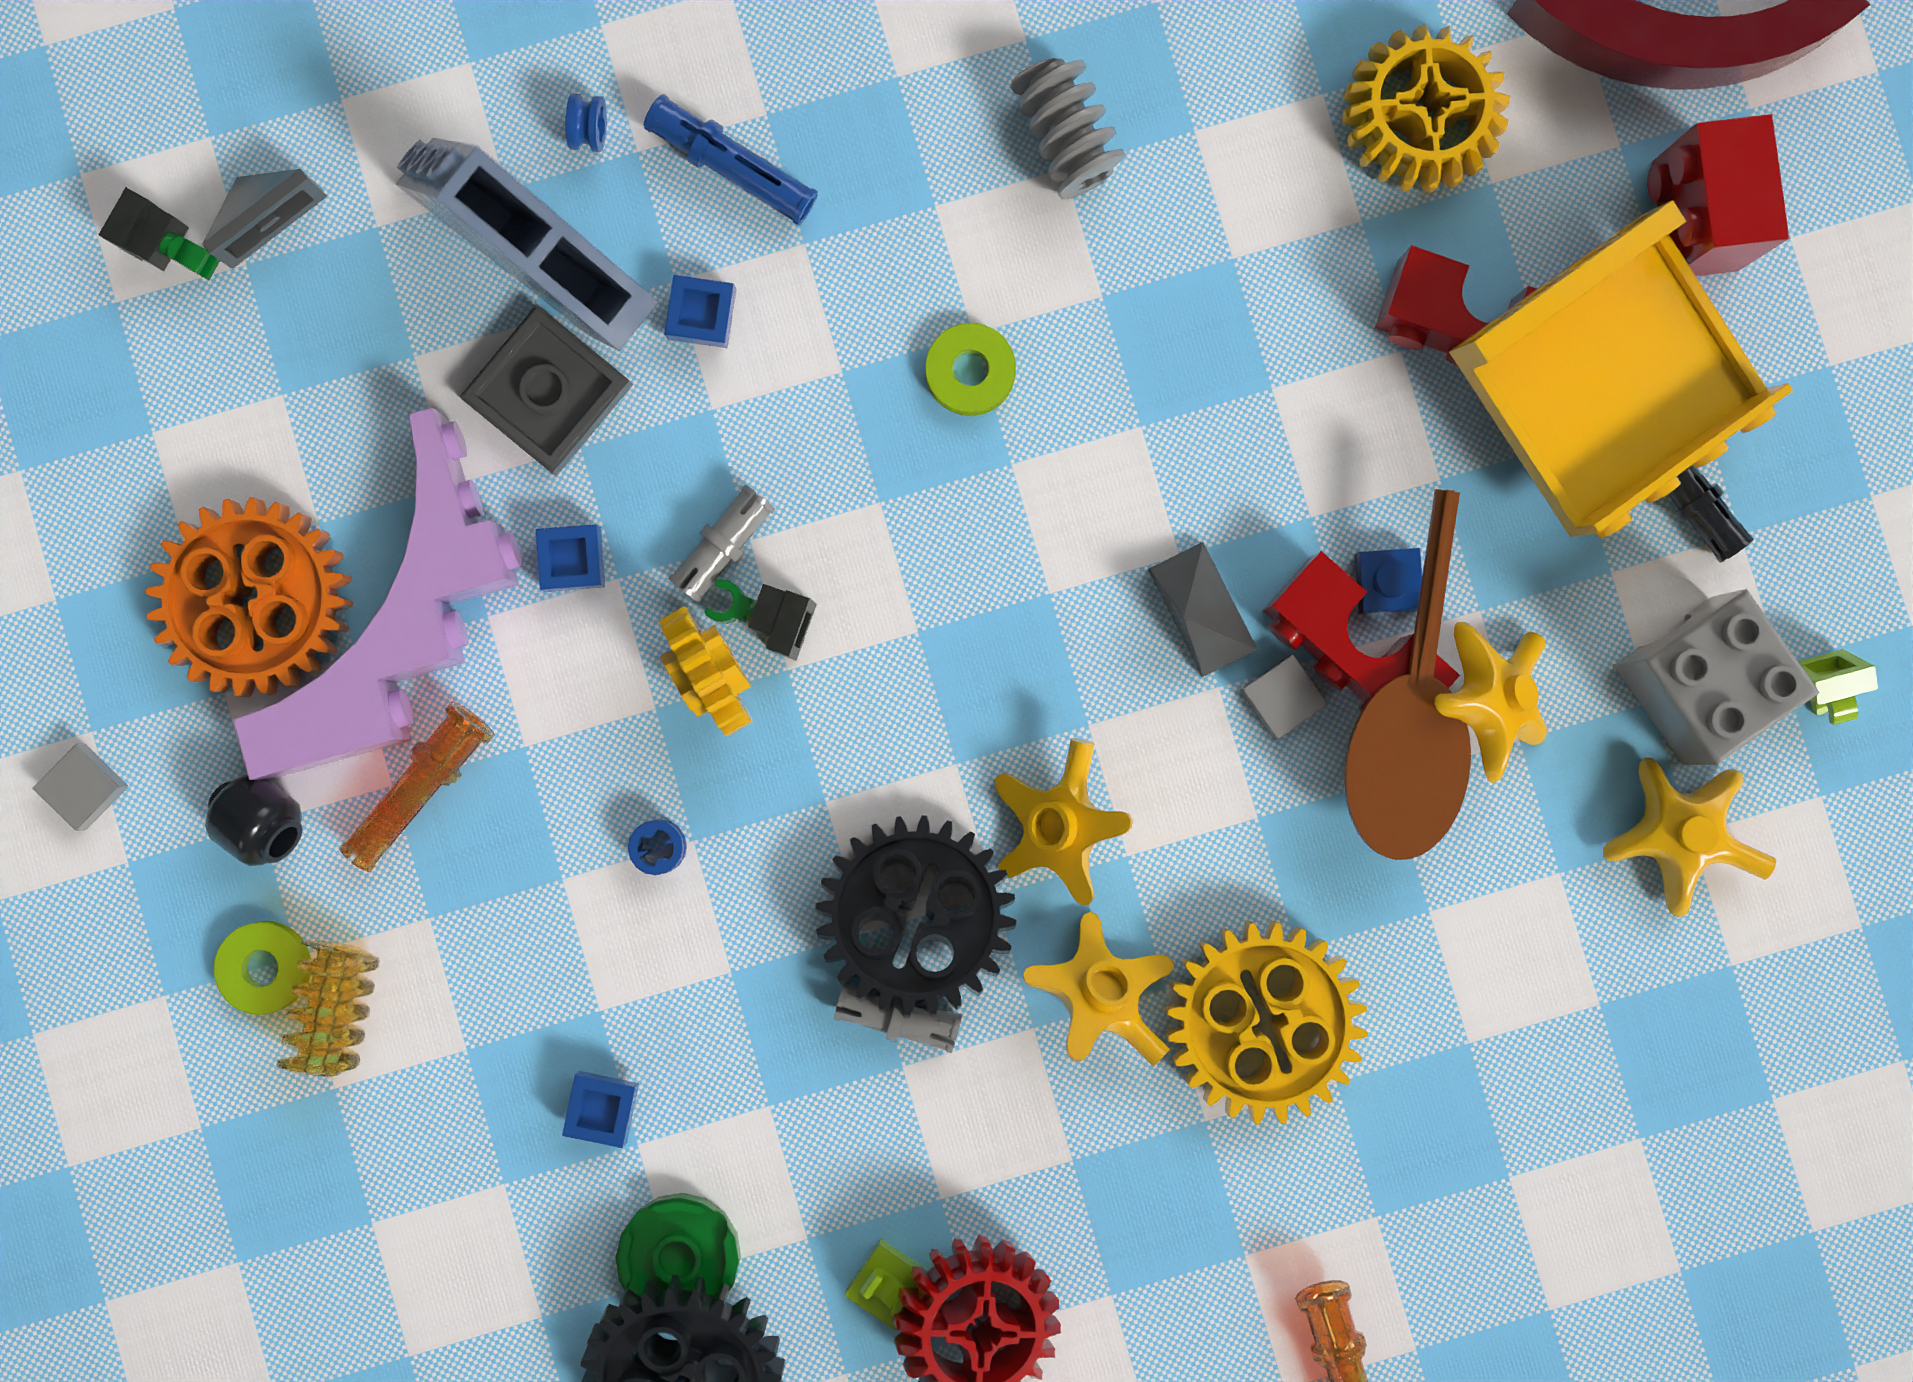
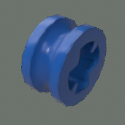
M570 94L565 116V133L568 148L570 150H579L582 144H587L592 152H602L607 129V111L604 97L593 96L590 102H586L581 94Z
M662 819L644 822L638 826L630 836L628 844L629 857L634 866L643 873L650 875L665 874L674 870L685 858L687 850L686 838L680 827L671 821ZM660 830L670 836V839L665 844L673 843V854L671 857H660L656 864H654L645 857V855L650 853V850L643 851L642 843L645 837H656Z

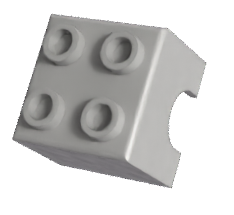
M1747 589L1709 598L1684 616L1686 622L1677 629L1651 644L1640 646L1613 665L1683 765L1719 764L1820 693Z

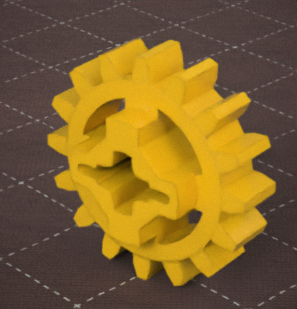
M685 606L658 620L661 625L660 628L671 650L660 655V659L689 710L693 711L696 717L706 712L710 713L725 737L752 723L749 712L739 693L750 688L751 685L730 647L715 625L701 631L696 620Z

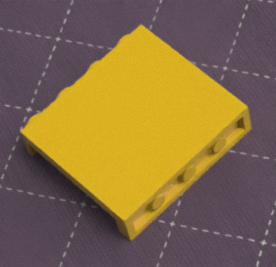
M1673 200L1640 215L1449 351L1570 537L1596 534L1598 538H1604L1617 532L1632 520V516L1628 511L1643 500L1646 503H1651L1675 490L1681 483L1677 477L1680 473L1691 465L1694 468H1698L1720 457L1729 448L1725 440L1739 430L1742 433H1746L1769 421L1777 413L1773 405L1794 391L1789 383L1766 388L1669 234L1684 224L1686 220Z

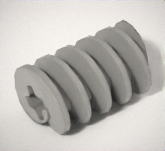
M1052 58L1034 64L1020 72L1012 80L1010 88L1015 94L1022 95L1018 106L1024 116L1032 117L1028 126L1030 133L1034 138L1042 139L1038 148L1040 155L1044 160L1052 161L1048 169L1050 178L1055 182H1062L1058 190V196L1061 199H1071L1096 188L1113 174V168L1126 157L1123 149L1105 152L1103 146L1116 135L1112 126L1095 129L1093 126L1095 122L1103 117L1106 110L1102 104L1089 107L1084 106L1083 102L1097 90L1092 82L1078 85L1074 83V80L1087 68L1084 61L1076 60L1065 63L1063 59Z

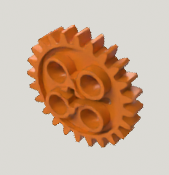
M249 497L244 511L238 502L230 499L223 500L222 517L214 510L205 507L200 508L199 517L202 524L200 528L183 521L177 524L185 540L181 544L163 540L161 546L172 557L169 564L151 563L150 565L151 570L164 577L163 585L145 588V594L160 598L162 607L146 614L147 619L165 622L167 626L165 630L154 638L155 643L167 646L177 645V648L168 659L170 665L185 666L192 663L187 675L189 681L202 683L210 677V691L226 693L231 685H233L235 696L251 697L255 684L261 695H276L278 679L286 687L297 688L301 686L297 670L299 667L309 673L318 674L322 671L314 655L317 651L336 655L338 650L327 637L330 631L348 632L349 629L347 625L337 620L335 615L336 610L353 607L352 601L337 596V589L352 582L351 576L332 571V568L344 558V555L336 550H321L331 535L321 529H315L307 533L311 525V517L298 512L289 519V506L274 502L267 511L264 501ZM243 545L244 550L240 560L237 557V547ZM280 547L284 554L283 566L276 575L269 577L265 570L266 556L272 549ZM219 560L223 567V577L216 587L210 589L205 581V573L213 561ZM252 588L257 589V598L248 601V608L244 607L243 598L252 595ZM290 606L296 615V624L288 635L282 637L276 628V619L284 608ZM230 619L235 627V637L227 648L222 649L217 641V630L225 620ZM258 635L263 639V649L257 651L255 648L258 642Z

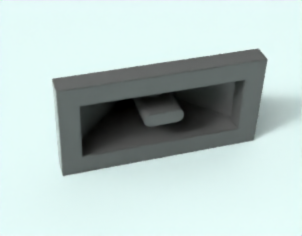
M301 169L236 177L202 244L212 256L231 269H234L324 200L327 195Z
M1204 542L1148 569L1202 677L1258 650Z

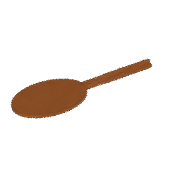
M1434 490L1408 674L1388 681L1371 696L1355 722L1345 758V797L1353 825L1362 840L1373 851L1394 860H1407L1418 857L1428 852L1445 836L1460 811L1470 775L1471 746L1467 723L1441 715L1434 704L1435 696L1438 694L1452 693L1445 684L1433 678L1460 496V492H1455L1454 490Z

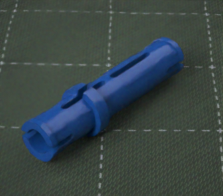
M664 94L660 95L648 110L643 123L644 129L648 132H653L688 154L687 161L698 169L704 165L742 188L748 194L753 195L793 220L792 222L796 225H800L808 216L817 199L818 191L807 187L772 165L766 159L723 134V126L711 119L704 122L669 100V97Z

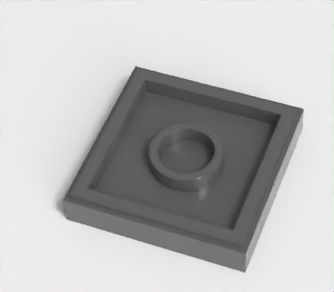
M536 304L459 398L557 477L633 384Z

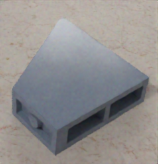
M432 138L427 144L418 140L399 162L397 168L404 174L395 185L590 337L620 351L658 304V301L478 146Z

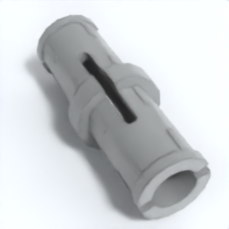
M746 484L741 488L742 491L712 527L708 524L705 525L700 532L704 538L677 571L668 578L698 603L703 599L702 596L732 560L735 563L739 562L744 555L740 551L767 516L775 510L763 497L758 496Z
M850 982L843 984L833 1019L887 1033L885 1038L887 1040L897 1042L898 1038L901 1037L952 1053L955 1045L954 1041L957 1038L962 1014H954L937 1009L936 1017H931L925 1005L915 1003L911 1017L905 1018L902 1010V1001L896 999L893 1000L885 1013L879 1012V993L873 991L866 999L860 1002L856 999L858 985L851 984Z

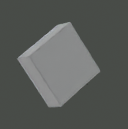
M1294 655L1288 656L1240 689L1274 740L1281 738L1328 705Z
M75 744L32 789L75 831L87 830L129 786L87 745Z

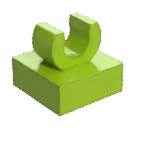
M1844 649L1798 661L1820 692L1810 699L1813 713L1816 715L1829 713V722L1832 725L1857 719L1858 706L1854 695L1878 689L1875 666Z
M880 1238L846 1288L845 1296L896 1331L892 1317L894 1314L903 1312L906 1308L898 1298L899 1288H917L918 1285L913 1280L910 1272L912 1266H922Z

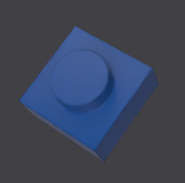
M673 275L664 333L666 338L672 341L728 348L736 295L734 283Z
M599 525L535 529L539 586L541 591L554 592L605 587L602 534Z
M1420 548L1364 551L1354 554L1356 582L1367 591L1366 595L1358 602L1359 614L1417 611L1422 581Z
M583 1071L577 1072L573 1080L562 1136L623 1148L628 1140L639 1083Z

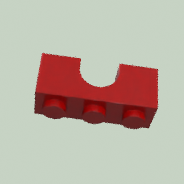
M1411 245L1397 261L1374 328L1389 333V341L1398 346L1412 350H1422L1424 346L1447 353L1445 359L1451 364L1458 366L1449 351L1489 323L1475 318L1467 310L1463 301L1462 289L1470 265ZM1527 286L1510 301L1508 309L1537 288Z
M1320 551L1303 564L1262 611L1272 619L1267 626L1268 629L1282 643L1293 650H1296L1301 645L1318 661L1313 666V669L1323 680L1338 691H1342L1346 686L1363 701V704L1359 707L1361 712L1371 696L1381 686L1395 677L1408 674L1414 634L1399 638L1390 650L1380 658L1370 657L1361 653L1350 640L1348 619L1353 608L1366 595L1367 591L1325 553ZM1436 655L1433 678L1438 679L1450 688L1461 675L1440 656Z

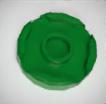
M678 1193L660 1196L636 1212L621 1233L615 1258L619 1282L623 1289L632 1290L640 1298L647 1280L653 1279L660 1290L665 1292L668 1289L672 1275H678L683 1289L692 1291L699 1276L704 1277L705 1293L713 1296L723 1284L729 1286L728 1292L733 1287L739 1268L741 1252L738 1233L723 1210L706 1198Z

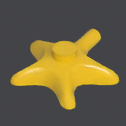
M1457 622L1454 626V638L1462 663L1464 684L1458 692L1438 694L1435 696L1434 704L1441 715L1459 719L1473 729L1480 747L1484 773L1488 781L1495 783L1504 775L1515 738L1534 746L1543 743L1547 736V727L1537 706L1538 689L1531 677L1532 670L1546 647V641L1537 633L1527 632L1523 635L1511 658L1506 661L1473 626L1466 622Z
M1071 738L1064 774L1058 784L1051 789L1045 791L1033 788L1006 773L996 776L995 787L997 793L1016 814L1024 831L1020 844L1000 861L998 869L1006 870L1008 873L1007 878H1012L1033 868L1048 867L1061 878L1074 900L1083 906L1089 905L1094 899V889L1089 871V855L1093 846L1100 841L1127 833L1132 828L1133 819L1129 813L1123 811H1103L1092 804L1087 792V779L1095 743Z
M1644 758L1639 763L1638 772L1645 794V813L1636 826L1612 839L1604 846L1603 857L1608 862H1617L1642 855L1654 857L1661 869L1667 909L1671 915L1676 917L1688 914L1692 905L1696 883L1704 869L1710 864H1729L1764 880L1771 876L1776 866V858L1739 842L1727 831V812L1732 799L1744 783L1742 772L1734 768L1724 770L1699 789L1683 794L1671 785L1662 768L1653 758Z
M1088 912L1083 915L1078 930V946L1073 959L1056 965H1032L1025 969L1023 973L1025 984L1049 992L1063 1002L1069 1012L1070 1025L1066 1041L1067 1056L1073 1061L1084 1060L1089 1055L1098 1036L1106 1031L1118 1034L1127 1040L1153 1067L1170 1050L1143 1023L1139 1015L1138 1003L1139 996L1148 986L1165 978L1174 970V962L1168 956L1161 954L1133 959H1121L1113 956L1106 947L1101 921L1097 914Z

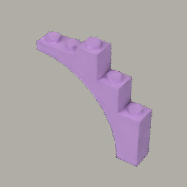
M433 407L409 414L417 461L415 513L405 557L386 600L356 643L321 676L282 701L233 720L249 780H272L410 741L408 725H412L414 722L413 710L406 692L403 689L398 690L396 682L465 663L461 647L468 645L467 630L460 613L457 610L451 611L450 604L519 585L515 569L522 567L523 562L518 542L512 532L505 533L503 526L491 520L477 523L476 517L483 515V506L473 480L466 481L460 458L467 456V448L462 431L456 421L449 422V418Z

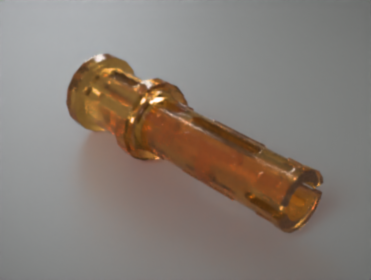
M452 701L445 709L448 716L426 742L418 741L411 749L413 753L410 755L413 763L351 837L339 847L340 852L346 859L350 858L352 854L357 856L351 862L352 864L366 872H371L376 866L377 861L439 787L456 783L462 775L459 768L481 742L488 744L495 736L492 729L472 711Z
M1341 1280L1319 1282L1302 1289L1295 1297L1299 1311L1306 1313L1314 1339L1310 1347L1312 1357L1319 1366L1326 1368L1329 1382H1368L1361 1359L1365 1355L1367 1343L1363 1333L1356 1330L1348 1305V1301L1352 1296L1350 1286L1347 1282Z

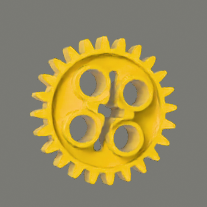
M1273 920L1270 921L1267 927L1265 937L1260 936L1255 923L1251 921H1245L1243 939L1237 940L1229 929L1222 928V948L1216 950L1213 946L1202 940L1199 945L1206 960L1201 965L1188 959L1182 961L1185 969L1192 975L1189 983L1182 981H1171L1170 986L1179 995L1183 996L1182 1004L1165 1006L1164 1011L1167 1015L1180 1020L1181 1025L1166 1031L1165 1037L1168 1041L1184 1043L1185 1047L1172 1056V1060L1176 1066L1194 1064L1195 1066L1185 1078L1186 1083L1190 1088H1194L1208 1082L1203 1099L1209 1106L1217 1103L1225 1095V1112L1231 1118H1235L1240 1113L1244 1104L1248 1105L1250 1119L1255 1124L1261 1123L1266 1108L1272 1109L1274 1116L1281 1124L1286 1123L1288 1105L1292 1104L1308 1117L1311 1115L1308 1097L1316 1094L1323 1101L1330 1104L1333 1099L1326 1084L1331 1079L1345 1085L1351 1082L1340 1068L1343 1060L1349 1062L1362 1061V1057L1349 1047L1350 1039L1368 1037V1032L1352 1024L1351 1017L1366 1012L1367 1005L1358 1001L1348 1000L1347 998L1349 994L1360 986L1359 980L1353 977L1339 979L1337 976L1344 969L1347 961L1339 955L1323 961L1329 943L1321 938H1318L1307 948H1304L1306 930L1298 926L1290 932L1286 940L1283 939L1281 923ZM1290 965L1295 974V982L1292 989L1285 995H1271L1266 984L1269 973L1277 966ZM1245 970L1249 971L1253 978L1254 987L1261 1004L1272 1014L1279 1015L1271 1021V1027L1290 1062L1291 1067L1287 1072L1280 1070L1270 1039L1258 1028H1252V1026L1260 1022V1018L1240 979L1241 972ZM1223 990L1236 991L1240 1001L1236 1014L1224 1021L1213 1019L1209 1008L1214 995ZM1303 1023H1316L1320 1031L1317 1045L1310 1051H1295L1292 1037L1296 1028ZM1251 1047L1262 1049L1264 1064L1258 1073L1249 1077L1236 1074L1235 1062L1240 1052Z

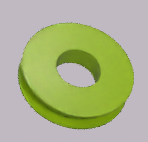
M979 323L958 324L941 333L931 345L925 364L926 380L933 397L945 409L964 416L986 414L1000 406L1010 394L1016 375L1015 356L1007 340L995 329ZM976 354L986 361L989 371L987 377L981 383L968 386L960 383L955 378L953 366L962 355Z
M260 921L237 928L221 943L214 960V978L223 998L234 1008L255 1015L270 1014L293 1004L305 991L312 969L311 956L301 936L292 928L274 921ZM258 950H264L272 954L278 964L277 976L269 985L255 982L248 972L249 959Z

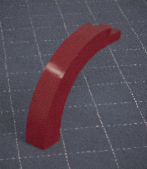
M1516 0L1507 15L1527 34L1553 53L1583 69L1613 80L1642 87L1682 90L1733 85L1765 76L1790 65L1824 44L1871 4L1867 0H1788L1777 6L1753 13L1704 17L1658 9L1637 0Z

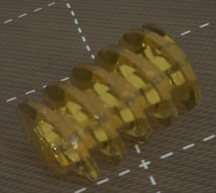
M304 941L301 943L316 950L317 956L316 958L297 961L296 968L312 975V981L292 985L291 992L308 1000L307 1006L290 1009L286 1012L287 1018L303 1025L302 1031L283 1034L281 1037L282 1043L298 1050L297 1056L277 1059L276 1066L280 1069L303 1075L337 1076L344 1071L352 1070L359 1066L360 1055L349 1047L362 1043L365 1038V1032L352 1022L361 1021L369 1017L370 1008L363 1001L357 999V997L370 995L374 992L375 988L374 981L360 973L374 971L379 968L380 961L379 957L356 946L324 941Z

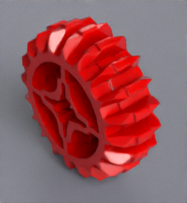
M978 1235L972 1251H968L963 1241L954 1238L951 1247L953 1255L944 1258L939 1250L931 1249L929 1256L934 1266L928 1272L922 1267L912 1266L910 1273L918 1286L917 1288H899L898 1298L906 1308L903 1312L896 1313L892 1317L896 1330L901 1331L900 1334L895 1336L894 1345L899 1355L906 1356L902 1365L908 1377L912 1379L919 1377L918 1382H1021L1026 1375L1042 1380L1043 1371L1036 1361L1038 1358H1055V1347L1047 1338L1061 1333V1324L1056 1316L1052 1315L1060 1308V1304L1055 1293L1048 1291V1288L1051 1286L1049 1276L1043 1269H1035L1036 1262L1028 1252L1022 1251L1015 1255V1248L1009 1241L1003 1239L992 1250L991 1243L987 1237ZM991 1281L1006 1284L1017 1290L1021 1299V1309H1009L1006 1303L996 1302V1297L991 1291ZM962 1287L957 1297L950 1301H945L951 1294ZM983 1311L987 1317L984 1322L978 1320L980 1326L972 1329L970 1334L967 1326L969 1323L976 1326L974 1319L982 1316ZM931 1337H944L946 1343L958 1344L963 1355V1363L948 1360L936 1353L931 1348ZM1006 1345L1002 1350H1000L998 1353H996V1354L994 1355V1353H995L999 1348H1001L1002 1346Z

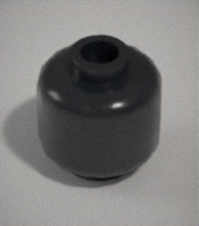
M245 775L236 780L223 783L212 793L208 801L205 828L212 841L240 862L248 866L264 865L266 863H276L284 859L297 846L303 831L301 825L302 812L296 800L269 780H249V776Z

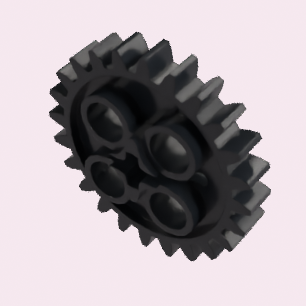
M922 815L918 822L917 830L908 832L904 820L899 816L895 820V834L886 836L877 824H873L871 826L874 843L867 846L861 840L855 837L851 838L850 845L855 858L850 861L835 855L832 859L834 866L842 874L841 878H822L821 880L822 888L832 894L834 899L816 903L815 909L817 913L832 918V922L816 929L819 939L836 940V944L823 955L826 963L845 961L846 965L838 974L837 981L842 985L857 977L861 981L856 993L858 1001H863L873 991L879 993V1012L885 1013L893 1000L896 999L902 1001L904 1017L910 1018L915 1003L924 1001L929 1015L936 1017L938 999L946 997L948 1002L957 1010L962 1005L959 989L965 986L970 992L979 996L983 993V987L977 974L981 971L989 976L997 977L1000 973V968L990 958L991 953H1010L1012 946L1006 940L997 936L998 932L1015 929L1017 920L1009 916L1000 914L1001 909L1007 908L1015 901V894L997 893L996 887L1003 883L1008 873L1006 870H996L988 873L986 867L990 863L994 851L990 848L974 855L970 851L975 837L973 832L966 834L959 842L952 840V821L947 820L939 833L935 834L930 833L928 818ZM894 863L905 864L913 871L915 880L906 890L899 892L891 891L880 881V875L884 868ZM935 865L939 871L926 902L925 915L933 921L931 924L920 922L904 967L896 968L893 965V961L906 931V916L900 913L901 909L911 911L914 908L926 870L929 866ZM949 884H961L970 891L973 902L965 911L958 913L950 912L939 903L938 894L940 890ZM881 920L889 924L894 931V938L890 945L880 950H871L863 946L858 937L861 928L867 922ZM933 940L947 945L952 954L950 965L944 970L937 972L928 971L923 968L917 959L919 948L926 942Z
M672 1275L668 1289L665 1292L660 1290L653 1279H649L646 1281L641 1298L632 1290L627 1289L624 1291L618 1307L608 1304L600 1323H595L580 1366L586 1369L581 1382H783L781 1380L786 1363L785 1359L776 1357L780 1343L779 1336H764L768 1317L766 1315L757 1316L752 1319L746 1317L751 1301L748 1297L739 1300L732 1306L726 1302L729 1290L728 1285L723 1284L712 1296L705 1293L704 1277L699 1276L694 1283L692 1291L683 1289L678 1275ZM658 1333L670 1334L676 1340L665 1339ZM715 1359L728 1360L734 1365L720 1364Z

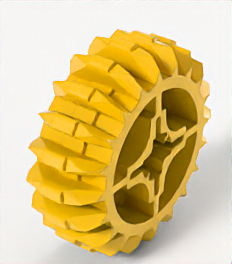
M1424 23L1416 27L1411 39L1399 29L1391 35L1388 40V46L1380 41L1375 43L1368 52L1369 61H1359L1352 72L1356 82L1349 83L1344 91V100L1352 105L1343 112L1342 123L1357 127L1347 138L1348 147L1365 145L1367 150L1359 160L1360 167L1370 166L1376 160L1383 166L1377 177L1379 183L1386 182L1393 173L1400 175L1399 185L1401 192L1409 191L1417 178H1419L1422 189L1427 194L1433 193L1437 189L1440 179L1450 189L1459 185L1463 180V173L1468 176H1475L1484 166L1482 158H1491L1498 150L1499 142L1495 137L1501 136L1508 126L1509 120L1499 113L1508 107L1510 95L1495 92L1504 81L1505 72L1487 73L1485 67L1492 59V51L1483 52L1477 57L1469 51L1473 46V35L1464 37L1459 45L1451 42L1452 33L1450 25L1441 28L1435 39L1431 38L1428 28ZM1411 70L1412 78L1406 86L1407 91L1396 93L1393 99L1381 100L1383 83L1396 74ZM1441 76L1448 79L1456 87H1452L1449 84H1447ZM1417 102L1423 103V107L1416 106ZM1428 113L1435 114L1432 119L1428 117ZM1469 119L1465 140L1452 148L1440 150L1439 141L1445 134L1444 127L1454 126L1458 120ZM1392 131H1398L1405 135L1410 145L1400 140Z

